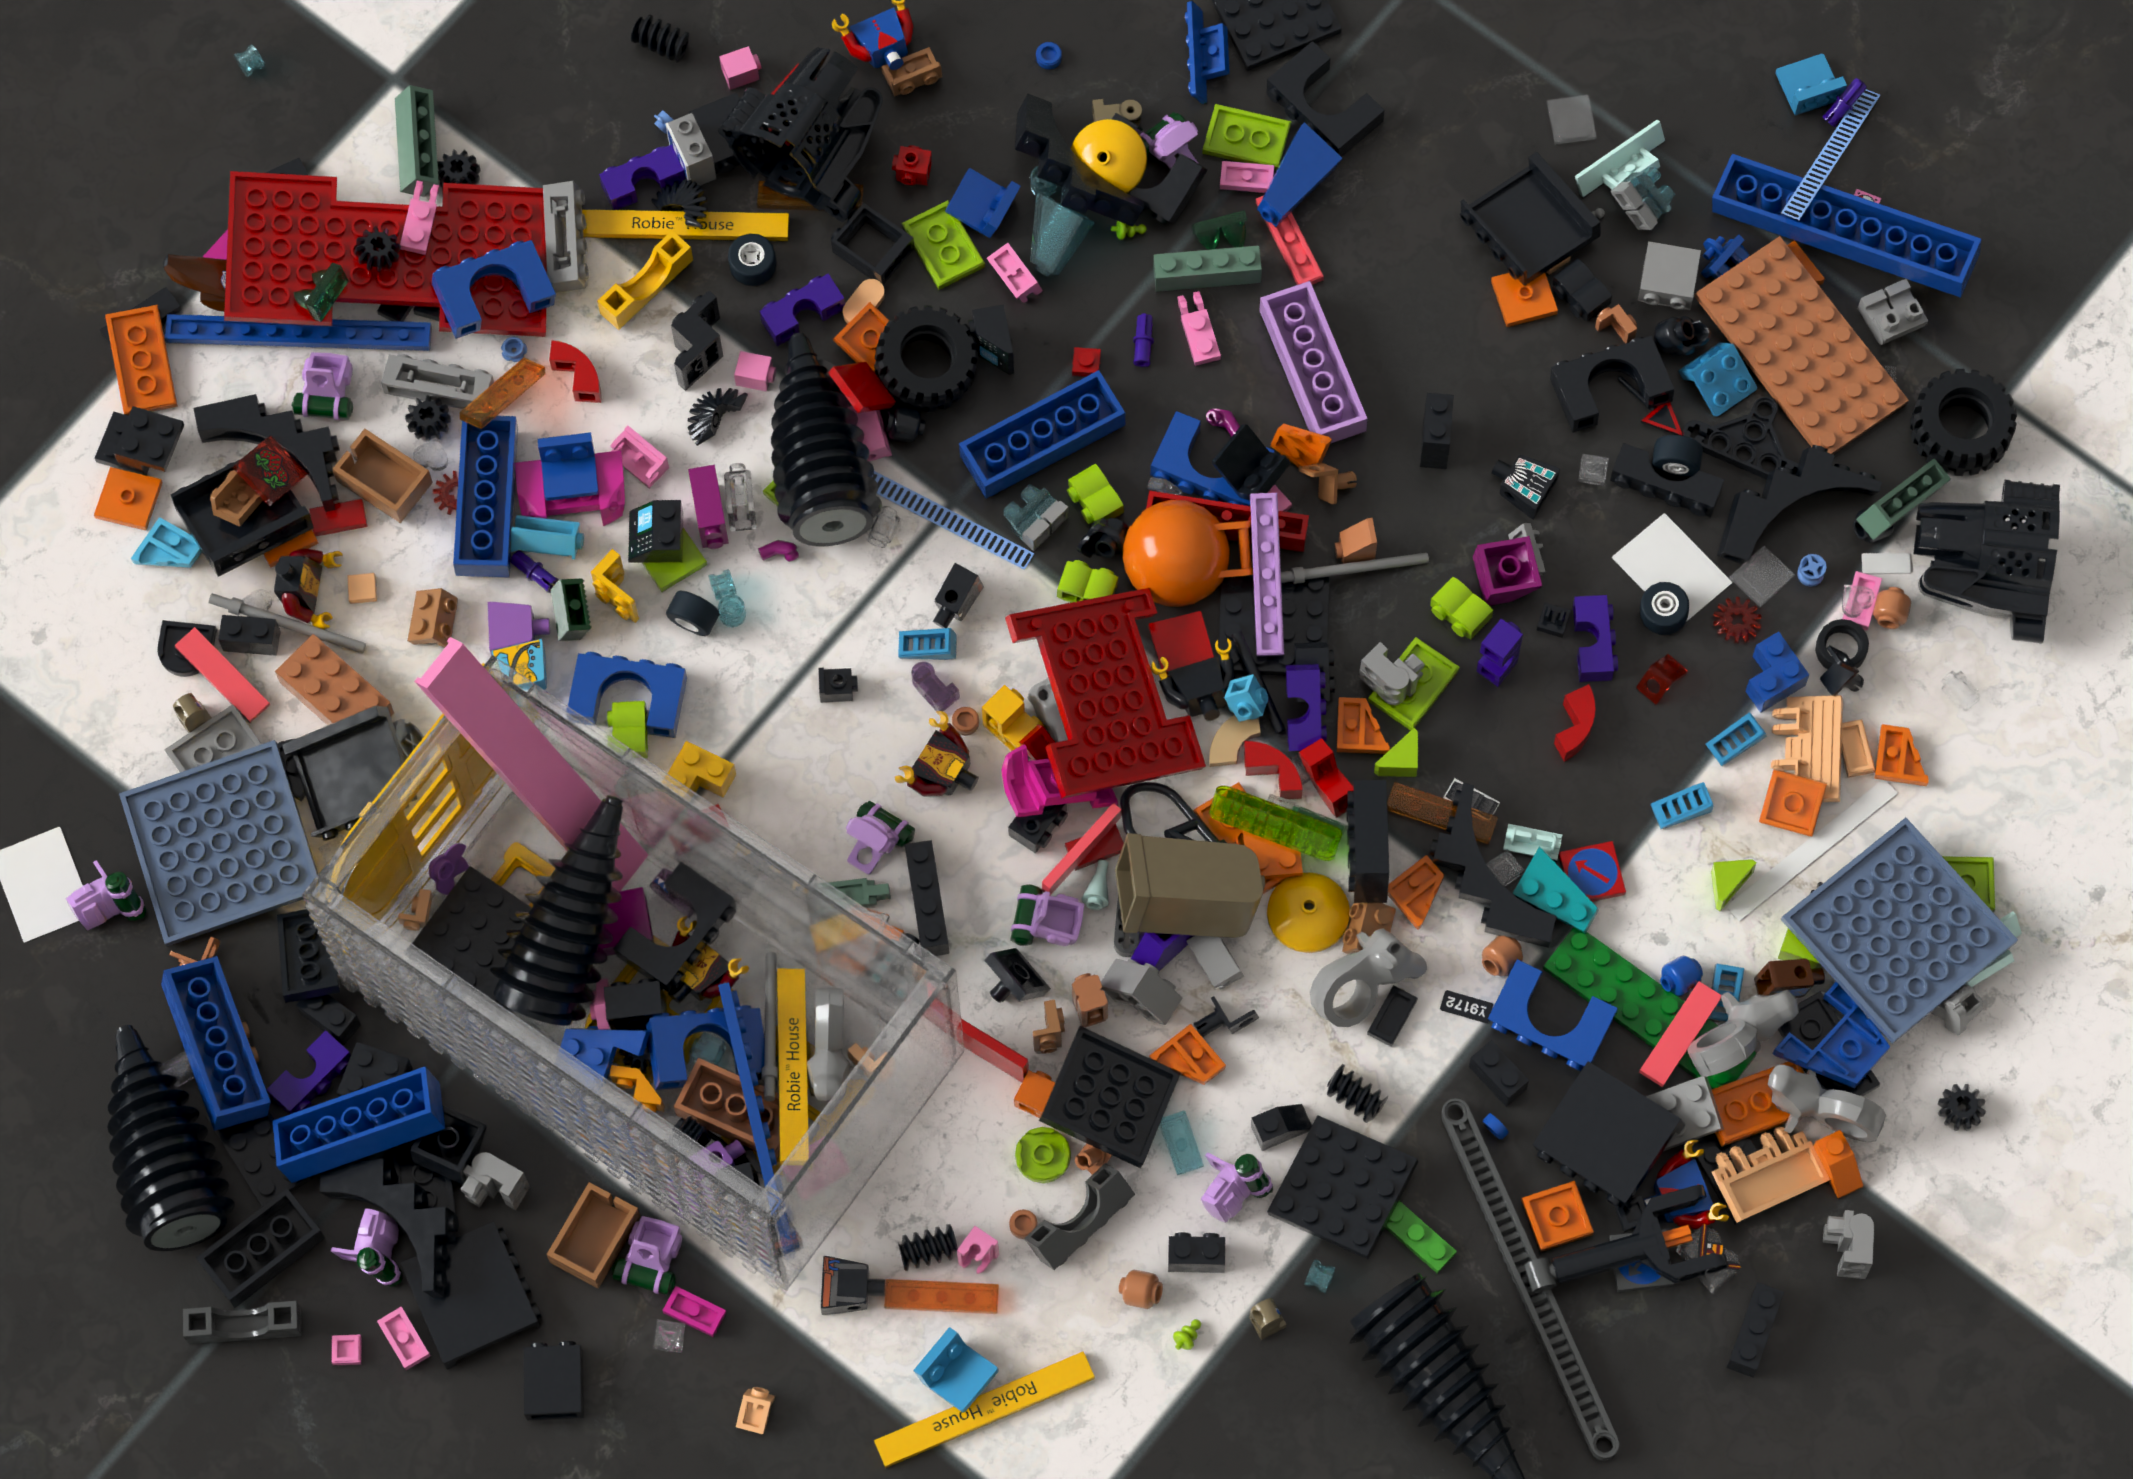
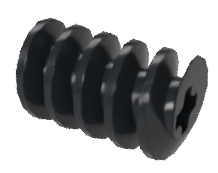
M648 15L645 20L643 17H640L633 27L631 42H639L640 46L648 47L652 52L657 51L659 55H666L667 59L671 61L676 60V63L679 62L688 47L689 33L685 32L680 37V28L677 27L671 33V24L667 23L664 28H661V19L652 24V15Z
M1342 1064L1327 1084V1096L1332 1097L1337 1094L1336 1102L1338 1104L1346 1100L1345 1109L1350 1110L1355 1107V1116H1360L1365 1112L1363 1121L1368 1123L1383 1108L1388 1096L1380 1100V1089L1373 1094L1370 1093L1373 1084L1369 1083L1363 1088L1361 1086L1363 1077L1353 1081L1354 1071L1351 1070L1346 1075L1343 1074L1345 1065Z
M946 1224L945 1233L942 1232L940 1227H935L934 1236L926 1229L924 1230L923 1239H921L917 1232H914L912 1241L909 1240L907 1235H903L901 1244L898 1243L905 1271L909 1270V1262H912L916 1269L920 1267V1259H923L926 1265L930 1266L931 1257L933 1256L938 1263L942 1261V1254H945L950 1261L953 1258V1251L957 1252L958 1250L954 1231L950 1224Z

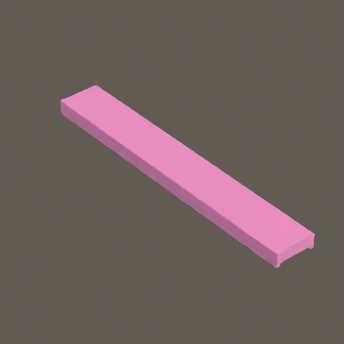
M450 637L447 640L449 644L421 678L417 677L414 682L565 850L568 851L563 843L572 844L582 832L580 828L584 829L593 816V812L600 805L601 800L466 646ZM621 823L619 828L621 834L618 836L617 848L621 852V856L615 858V867L619 869L623 877L621 880L612 881V886L618 892L622 890L648 856L647 852Z

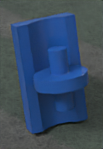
M1737 235L1735 239H1729L1722 247V244L1725 242L1723 237L1719 236L1716 241L1707 238L1703 243L1704 248L1707 250L1703 257L1706 260H1709L1712 256L1714 258L1701 271V274L1705 278L1712 276L1714 279H1717L1731 269L1725 264L1728 259L1735 265L1745 260L1749 253L1741 245L1744 239Z

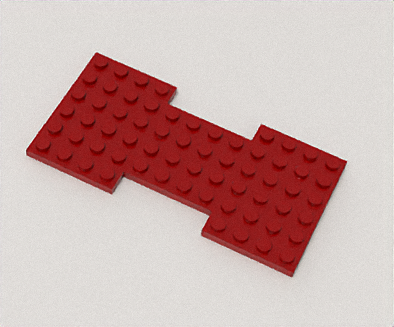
M230 171L224 321L332 326L333 302L440 307L439 332H452L432 286V275L437 269L443 266L452 267L458 265L470 257L476 259L485 256L487 252L493 249H499L500 251L517 241L526 242L532 240L547 273L543 188L443 183L442 207L437 206L426 255L400 249V252L397 253L399 255L397 263L392 262L390 270L382 266V271L379 273L377 267H373L368 271L366 269L367 263L359 264V256L355 254V247L358 246L356 240L358 237H363L365 229L373 233V228L376 226L379 232H383L387 228L389 230L388 236L395 234L397 237L396 243L400 245L409 205L336 201L337 177ZM489 275L480 278L473 284L470 293L482 319L480 331L474 333L546 336V308L529 313L518 287L510 279L499 275Z

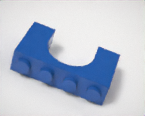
M532 240L526 242L517 241L508 248L500 251L499 249H493L487 252L485 256L476 259L470 257L458 265L452 267L443 266L433 273L432 286L455 339L480 331L482 319L472 299L470 289L482 277L499 275L510 279L518 287L529 313L554 305L556 293Z
M1176 411L1152 461L1150 476H1153L1159 483H1170L1177 486L1184 493H1195L1202 496L1203 499L1250 506V500L1240 498L1223 477H1205L1191 466L1188 457L1200 433L1201 421ZM1266 447L1269 452L1275 453V450Z
M596 652L578 653L566 712L569 723L596 727L600 701L604 692L616 682L633 680L645 685L652 694L647 720L649 735L676 738L687 681L685 668L674 663H667L666 666L657 665L653 661L646 659L636 662L629 661L623 656L609 658L602 657L601 654Z
M1517 959L1488 1017V1020L1493 1022L1491 1028L1503 1034H1506L1509 1030L1518 1035L1516 1040L1530 1047L1534 1042L1543 1047L1542 1053L1554 1059L1560 1055L1568 1059L1566 1063L1568 1066L1582 1071L1588 1061L1593 1063L1618 1012V1008L1592 996L1579 1024L1571 1032L1562 1036L1545 1035L1532 1025L1528 1014L1530 999L1543 972Z
M749 1005L739 1006L735 1008L737 1017L743 1016L746 1033L741 1034L743 1044L749 1042L753 1058L747 1060L749 1070L755 1069L757 1079L761 1080V1069L764 1067L765 1038L760 1008H751ZM713 1008L708 1010L707 1013H697L695 1010H689L675 1016L663 1013V1015H655L649 1019L646 1030L651 1031L648 1045L655 1090L683 1088L687 1081L683 1053L684 1041L690 1035L698 1032L715 1033L729 1044L733 1053L735 1071L739 1075L723 1008Z

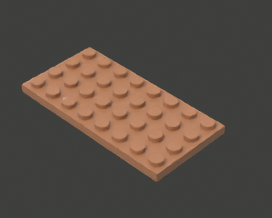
M1780 236L1695 293L1694 297L1728 341L1734 344L1739 355L1811 447L1813 445L1822 446L1828 449L1827 453L1835 454L1908 403L1909 400Z

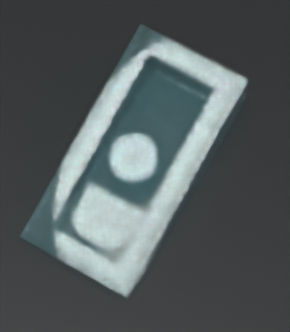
M1181 1111L1163 1117L1159 1127L1177 1175L1204 1167L1186 1112Z

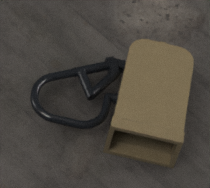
M1139 782L1126 788L1120 798V808L1122 809L1123 828L1127 836L1115 867L1123 932L1228 938L1246 935L1251 927L1265 887V877L1260 874L1256 854L1244 845L1227 843L1224 839L1219 841L1202 819L1172 788L1155 782ZM1143 791L1163 794L1175 803L1188 821L1165 830V838L1142 836L1137 834L1133 828L1130 799L1134 794ZM1197 830L1205 841L1193 840L1184 834Z

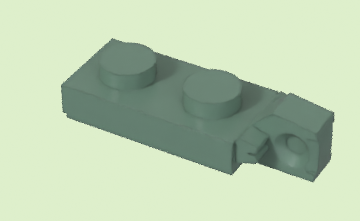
M867 878L812 885L816 914L868 908L877 905V901L891 899L888 883L875 885L874 880H867Z

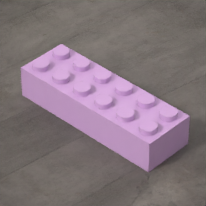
M1308 281L1261 297V316L1309 431L1330 437L1332 439L1331 443L1365 432L1367 416L1311 282Z

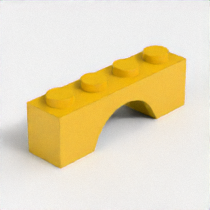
M671 231L653 248L647 263L632 279L623 284L615 283L597 300L600 314L616 329L620 330L693 261L691 246L674 231Z

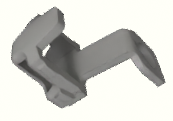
M1964 985L1956 992V995L1931 1012V1014L1945 1021V1028L1956 1035H1960L1965 1031L1968 1023L1983 1010L1982 999L1969 985ZM1963 1001L1967 1003L1966 1007L1962 1004Z

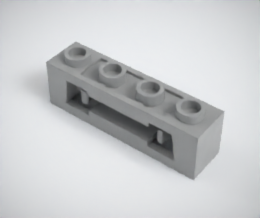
M574 181L543 185L548 278L555 293L585 289L586 279L589 278V271L584 259V254L588 252L587 242L583 238V230L586 229V219L584 214H582V205L585 204L584 191ZM559 214L561 217H566L567 252L571 255V261L568 259V256L564 257L563 225L559 219Z
M389 354L381 381L384 394L414 400L419 398L421 401H425L426 396L429 395L432 401L436 398L441 399L442 405L446 404L450 407L485 414L488 413L495 387L493 376L485 370H466L456 364H450L449 366L441 365L431 359L420 361L412 359V357L405 354H398L397 356ZM414 375H415V376H420V380H425V381H430V382H435V383H429V382H424V381L416 380V378L414 377ZM455 387H460L462 392H457Z

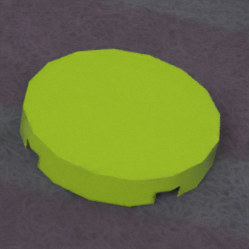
M1038 1127L1031 1129L1025 1133L1016 1145L1015 1159L1017 1167L1024 1177L1033 1182L1048 1183L1055 1181L1064 1175L1069 1167L1071 1158L1069 1143L1065 1137L1053 1128Z

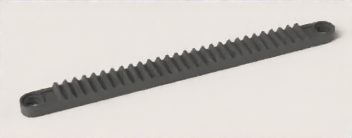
M1450 1099L1443 1105L1441 1117L1452 1141L1453 1148L1457 1152L1458 1159L1480 1204L1481 1211L1485 1215L1490 1231L1494 1235V1240L1497 1242L1499 1251L1503 1255V1260L1512 1275V1280L1516 1284L1518 1293L1521 1295V1300L1525 1304L1526 1311L1530 1316L1531 1322L1534 1324L1535 1331L1539 1336L1544 1351L1553 1367L1554 1374L1558 1378L1559 1385L1562 1387L1563 1394L1567 1398L1568 1405L1572 1409V1414L1576 1418L1577 1425L1581 1429L1590 1452L1598 1460H1610L1618 1451V1437L1551 1289L1540 1293L1532 1292L1524 1265L1537 1259L1470 1108L1461 1099ZM1451 1107H1459L1464 1115L1460 1120H1452L1449 1118L1447 1111ZM1600 1438H1607L1612 1443V1450L1603 1453L1598 1450L1596 1442Z

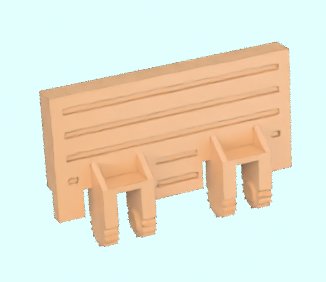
M1842 696L1787 697V708L1774 709L1772 717L1776 719H1797L1796 724L1773 725L1772 733L1775 735H1798V737H1786L1785 759L1772 760L1771 768L1780 771L1795 770V775L1825 782L1827 786L1822 802H1840Z
M1779 1126L1774 1130L1777 1143L1770 1133L1765 1132L1760 1137L1763 1149L1748 1155L1747 1158L1740 1147H1732L1730 1156L1738 1174L1726 1153L1721 1152L1717 1154L1715 1159L1719 1169L1712 1171V1174L1736 1223L1830 1180L1812 1142H1808L1803 1131L1790 1137L1784 1131L1785 1128Z

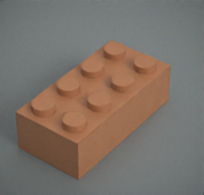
M314 634L275 671L279 682L327 725L373 706L388 707L390 716L394 714L390 701Z
M698 1058L674 1105L676 1116L684 1119L692 1116L698 1123L705 1126L707 1130L732 1141L737 1139L741 1145L757 1151L739 1075ZM753 1086L755 1095L762 1096L765 1112L760 1113L762 1123L768 1122L771 1138L766 1139L768 1149L774 1148L776 1160H778L780 1156L779 1093L775 1092L774 1101L764 1100V1086Z

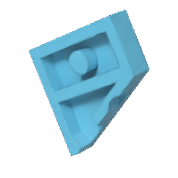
M159 517L131 557V560L134 564L191 568L202 551L192 535Z

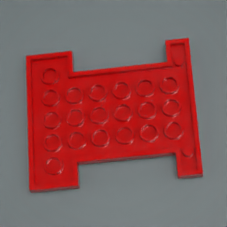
M1150 588L1009 614L1005 617L1013 643L1037 639L1068 740L1051 743L1045 747L1061 799L1201 770L1206 767L1190 715L1166 719L1135 620L1153 617L1157 614Z

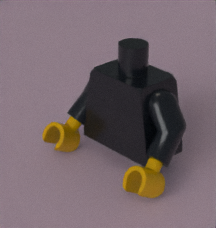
M1227 638L1229 647L1226 650H1220L1218 640L1216 641L1215 649L1221 655V660L1216 656L1168 671L1169 676L1166 673L1168 668L1166 658L1161 657L1160 659L1164 667L1161 670L1156 668L1153 661L1150 668L1153 674L1159 675L1160 680L1158 682L1166 700L1181 710L1185 709L1188 715L1192 717L1203 714L1207 721L1217 719L1220 715L1219 709L1226 706L1224 697L1229 682L1236 679L1233 659L1229 658V653L1232 649L1231 641Z

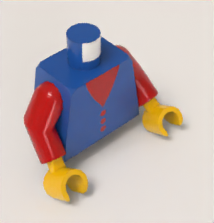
M891 0L897 6V11L893 7L850 26V31L847 28L849 19L845 14L840 16L844 26H839L836 20L833 19L832 28L842 33L841 39L851 56L861 61L869 62L874 68L888 64L891 70H897L903 65L902 57L908 54L907 45L911 42L913 34L910 12L908 8H905L904 4L906 0Z
M1698 1140L1687 1141L1684 1150L1679 1151L1665 1163L1658 1172L1657 1180L1653 1186L1656 1195L1643 1199L1647 1206L1652 1197L1695 1185H1703L1707 1196L1705 1199L1699 1201L1695 1206L1664 1214L1668 1223L1674 1222L1680 1227L1688 1225L1689 1229L1694 1230L1701 1228L1704 1224L1710 1225L1715 1220L1726 1222L1729 1219L1728 1215L1719 1216V1210L1727 1206L1720 1203L1713 1204L1695 1159L1691 1160V1157H1699L1704 1153V1149H1699L1696 1153L1692 1150V1146Z

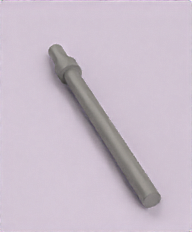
M1419 553L1308 569L1295 567L1291 568L1290 571L1281 572V583L1292 582L1293 584L1304 583L1307 579L1429 563L1428 553Z
M212 593L209 598L210 604L228 609V613L276 619L280 627L308 636L314 634L320 640L363 653L366 647L364 642L244 604V600L235 597L229 599Z
M774 952L766 953L765 1050L761 1080L764 1082V1100L766 1101L775 1100V1082L778 1081V1068L776 1067L777 954Z

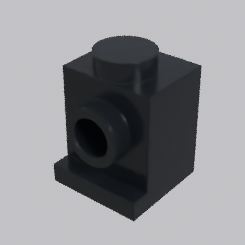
M818 668L821 703L853 701V692H858L857 675L852 676L851 668ZM836 681H843V682H842L841 684H839V685H836V684L833 683V682H836Z

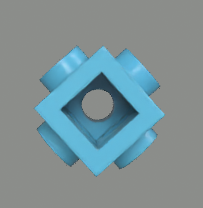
M1254 674L1231 680L1224 697L1229 710L1234 713L1239 722L1249 719L1254 720L1263 716L1266 704L1268 703V694L1261 687Z

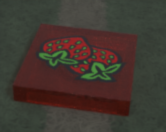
M271 435L233 466V469L269 506L273 505L307 476L304 469Z

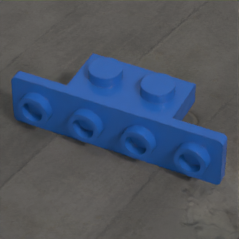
M1193 1L1187 2V12L1185 13V20L1188 25L1186 43L1189 48L1187 66L1190 71L1191 80L1188 88L1191 96L1201 104L1207 103L1206 80L1230 74L1227 27L1223 23L1204 28L1202 9Z

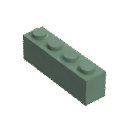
M409 85L395 98L400 192L414 195L416 182L421 181L423 182V191L420 196L424 197L430 192L433 184H439L433 90Z
M1259 246L1154 254L1153 268L1156 292L1261 283L1262 268Z
M1932 459L1874 503L1856 520L1874 540L1919 506L1920 503L1937 492L1951 478L1939 463Z

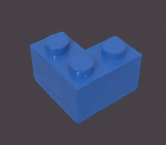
M1779 631L1756 645L1753 658L1763 672L1748 681L1745 692L1761 713L1805 687L1809 673Z

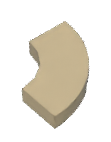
M1233 715L1226 720L1216 732L1211 743L1209 767L1237 764V754L1244 741L1258 737L1261 734L1259 718L1239 722L1236 716Z

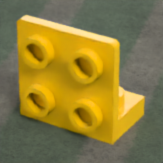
M611 549L591 571L592 585L596 591L595 595L603 603L607 604L609 602L616 607L615 611L620 617L625 620L630 618L636 623L639 616L635 600L618 587L624 580L625 575L621 556Z

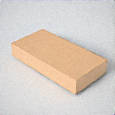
M1862 719L1842 723L1841 755L1847 778L1875 772Z

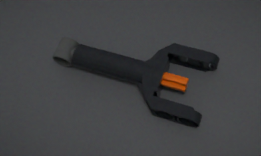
M1695 1185L1652 1197L1630 1236L1552 1257L1551 1264L1549 1258L1546 1257L1526 1263L1524 1267L1532 1292L1540 1293L1557 1286L1556 1281L1560 1285L1637 1262L1652 1268L1658 1275L1675 1284L1727 1268L1729 1264L1726 1255L1715 1253L1669 1265L1670 1256L1667 1248L1693 1241L1691 1230L1686 1225L1662 1232L1656 1216L1695 1206L1699 1201L1707 1197L1704 1186Z

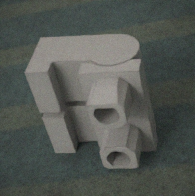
M1907 279L1885 287L1884 291L1880 289L1860 299L1857 309L1880 345L1918 330L1928 323V319L1917 299H1914L1910 291L1911 286Z
M1379 642L1361 660L1359 678L1390 705H1399L1405 700L1406 694L1411 697L1416 692L1417 682L1423 675L1421 670L1425 664L1414 654L1405 662L1398 658L1392 663L1386 658L1388 649Z
M487 1152L476 1155L472 1161V1167L467 1165L463 1171L467 1179L461 1187V1191L465 1194L467 1201L478 1207L482 1205L487 1196L494 1199L497 1193L500 1192L505 1204L516 1210L531 1188L524 1172Z
M1845 1210L1842 1217L1828 1216L1827 1224L1824 1225L1823 1243L1838 1244L1837 1251L1844 1252L1838 1264L1837 1276L1866 1279L1873 1264V1220L1863 1213L1854 1215V1211Z

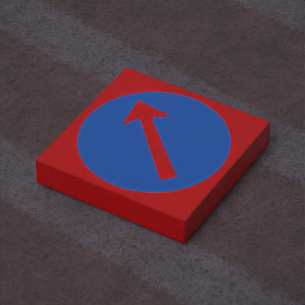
M1613 841L1559 852L1563 872L1592 902L1626 894Z

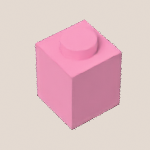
M749 46L719 56L721 69L730 90L759 80L758 70L762 69L757 54L752 55Z
M740 351L734 374L736 386L767 391L769 383H774L776 376V367H773L772 358Z

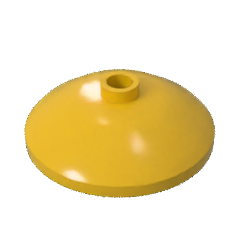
M1106 119L1093 122L1080 131L1071 146V150L1086 166L1105 181L1125 193L1133 190L1144 175L1147 164V152L1144 142L1131 126L1121 121ZM1102 153L1107 154V160L1105 162L1100 161V155Z
M1306 872L1302 876L1288 877L1277 885L1269 898L1267 918L1271 931L1283 945L1295 951L1313 953L1325 950L1340 940L1349 923L1350 908L1344 891L1336 882L1324 875ZM1311 903L1314 905V908L1307 910L1304 908V905Z

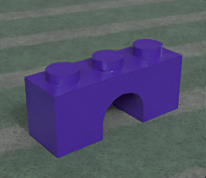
M672 144L667 147H658L652 153L645 156L633 157L627 163L618 167H609L599 174L602 188L613 210H619L638 202L634 187L641 179L650 178L655 180L660 189L662 187L666 189L667 184H670L672 188L674 181H678L681 184L682 180L685 179L684 169Z
M829 273L823 277L817 276L803 288L793 289L781 300L766 304L760 311L761 322L778 347L789 341L793 334L800 333L799 323L795 319L799 312L813 310L820 316L822 321H825L843 311L845 299Z
M1607 595L1574 597L1572 608L1575 632H1590L1597 640V643L1593 646L1579 647L1577 654L1579 682L1612 681L1614 671H1618L1617 655H1612V646L1616 645L1615 629L1610 630L1609 620H1613V605L1608 604Z
M1500 619L1481 643L1480 653L1483 656L1478 661L1476 672L1497 687H1499L1518 663L1523 634L1517 625Z
M1319 664L1286 665L1287 697L1302 698L1309 705L1307 712L1302 717L1287 719L1289 751H1301L1321 738L1327 742L1326 725L1321 726V715H1326V699H1321L1320 689L1325 688V672H1320Z
M326 1030L306 1049L309 1057L316 1063V1068L312 1075L299 1079L285 1070L266 1089L270 1097L289 1115L311 1107V1101L318 1094L323 1095L331 1087V1081L338 1074L341 1076L345 1073L351 1054Z

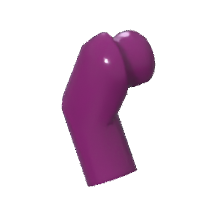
M1211 409L1206 413L1208 423L1213 426L1226 428L1231 437L1240 427L1230 411Z
M776 540L758 548L763 561L777 554L784 555L785 559L789 562L799 557V553L796 550L798 547L792 542Z

